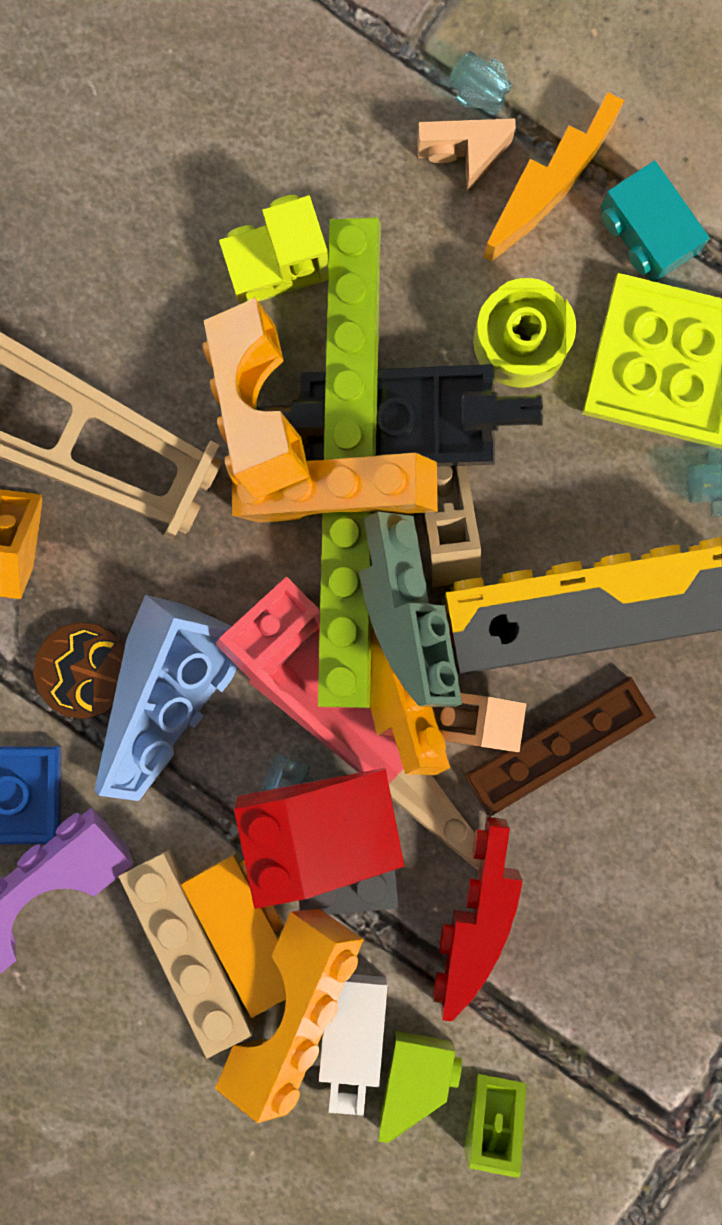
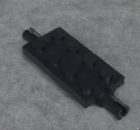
M493 364L378 369L376 456L417 453L436 461L437 467L495 465V431H498L499 426H543V414L541 413V410H543L542 394L498 397V393L495 392V370ZM326 371L301 372V391L298 399L293 400L291 405H256V409L259 411H281L300 435L306 461L324 460Z

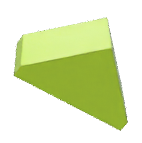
M478 1074L464 1144L469 1169L515 1178L520 1177L526 1083Z

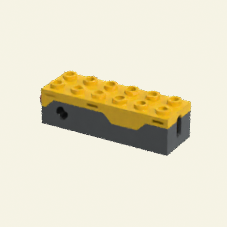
M722 537L699 541V545L688 547L689 552L681 553L679 544L654 548L650 550V553L641 555V560L636 561L631 560L630 553L600 558L601 561L593 563L594 568L582 569L581 561L551 566V570L545 571L546 576L533 578L531 569L503 574L502 578L498 579V584L484 586L482 578L454 582L453 586L450 587L451 592H446L441 599V604L445 606L457 674L462 675L722 631ZM491 621H498L500 628H508L509 640L507 644H501L499 636H490L489 625Z

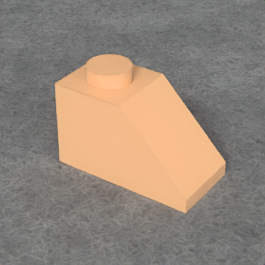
M460 693L461 705L456 707H432L438 729L445 741L514 752L520 751L526 703Z

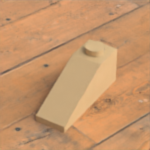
M437 467L438 512L422 513L432 587L448 586L462 580L481 578V545L467 467Z

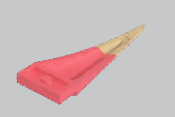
M286 576L228 629L215 645L250 679L248 683L358 773L386 768L392 801L479 871L480 860L473 859L474 831L432 775L405 774L394 736L377 735L371 708L318 707L320 609Z

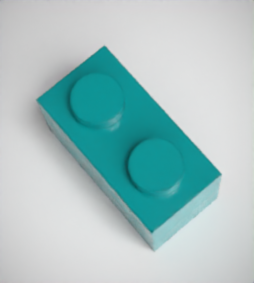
M656 160L607 191L600 206L602 209L601 218L606 228L612 235H620L629 248L628 256L634 268L641 275L647 274L653 282H657L699 254L710 239Z

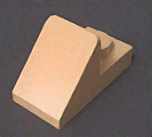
M515 119L419 122L417 136L418 158H429V161L433 163H449L455 161L457 157H465L466 192H468L511 146L516 128Z

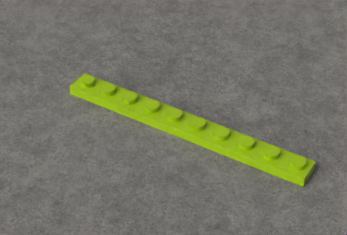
M378 217L330 219L324 460L376 456L381 223ZM371 512L322 513L318 707L370 708L372 623L365 603L359 571L372 566L364 520L365 517L373 514Z

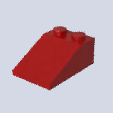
M386 768L237 797L234 812L254 909L308 899L405 867Z

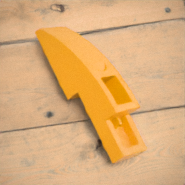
M372 626L370 708L377 735L394 736L406 775H437L450 769L445 752L446 743L438 729L432 707L418 706L404 689L393 672Z

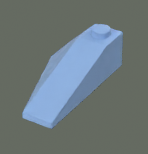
M149 595L144 596L126 640L94 790L99 796L139 801L174 756L173 745L189 725L193 728L197 726L204 717L200 710L216 689L223 692L232 680L237 666L215 645L218 639L232 627L231 625L185 604Z

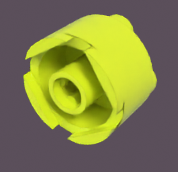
M519 278L508 281L492 293L481 307L473 338L477 360L480 365L493 364L495 380L501 384L517 388L541 384L555 375L573 345L576 334L575 314L567 299L564 300L554 290V287L545 281L534 278ZM518 327L526 328V334L531 336L530 341L521 340L520 335L515 334Z

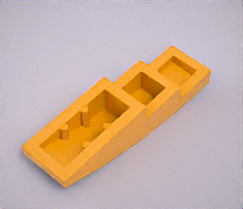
M607 92L587 133L568 126L548 167L532 159L529 160L486 244L483 258L492 262L528 234L565 197L594 159L617 120L625 100Z

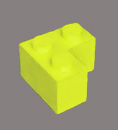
M297 195L280 197L274 200L269 208L262 210L265 226L256 229L253 225L241 226L230 231L227 238L219 240L239 305L253 298H256L259 302L328 280V251L310 195L299 198Z

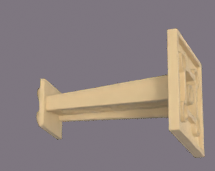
M0 332V364L68 402L72 407V415L58 444L54 448L49 450L43 449L0 431V459L164 523L168 527L163 536L171 540L178 531L184 534L189 532L201 505L193 502V499L199 488L208 490L222 464V460L214 457L219 444L210 440L204 452L198 450ZM89 419H97L172 461L177 467V475L168 493L164 496L153 495L73 461L71 452L85 423Z

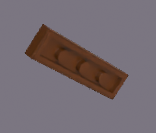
M628 676L521 740L519 752L504 750L467 772L464 776L488 817H491L656 717L632 677Z

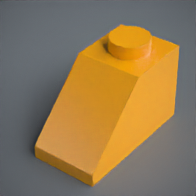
M0 489V597L21 599L34 567L43 503L42 494Z

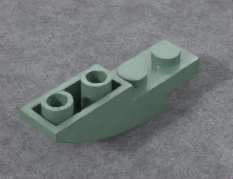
M386 512L373 513L364 518L372 566L359 571L367 610L379 644L393 672L418 706L456 707L461 705L458 674L454 662L445 606L432 605L428 602L414 517Z

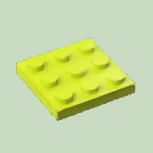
M618 273L614 280L582 415L722 449V298Z

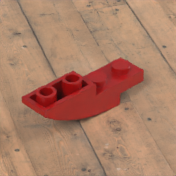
M486 816L485 829H476L473 859L480 860L478 879L469 878L466 894V908H472L473 912L453 910L452 924H443L439 953L446 954L447 959L445 973L436 972L433 1002L440 1003L442 1020L453 1021L484 985L501 955L517 912L523 879L519 870L505 868L510 832L506 819Z

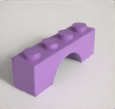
M93 807L82 815L74 813L57 828V836L43 847L37 844L30 848L17 862L18 868L4 879L0 876V974L16 962V939L12 926L19 911L26 903L39 894L55 889H74L95 897L133 865L130 848Z

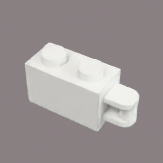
M352 974L345 981L338 997L337 1013L332 1021L326 1025L317 1045L319 1053L312 1066H320L319 1082L331 1083L329 1113L363 1116L366 1086L379 1087L388 986L387 977ZM339 1084L358 1085V1093H338Z

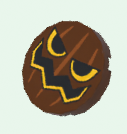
M77 622L58 628L44 640L35 656L33 676L38 693L50 708L66 717L89 719L105 714L113 706L125 646L116 634L98 624Z

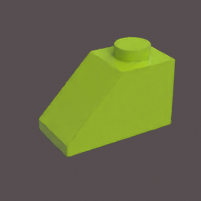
M395 1030L378 1123V1142L389 1143L445 1104L448 1098L449 1087L458 1088L462 1070V1058L455 1057L456 1051L453 1041Z

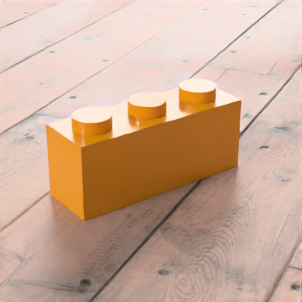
M238 852L186 879L181 884V887L250 1017L253 1018L286 1000L282 975L271 957L281 935L280 930L284 928L285 923L276 905L254 909L245 862L241 860Z

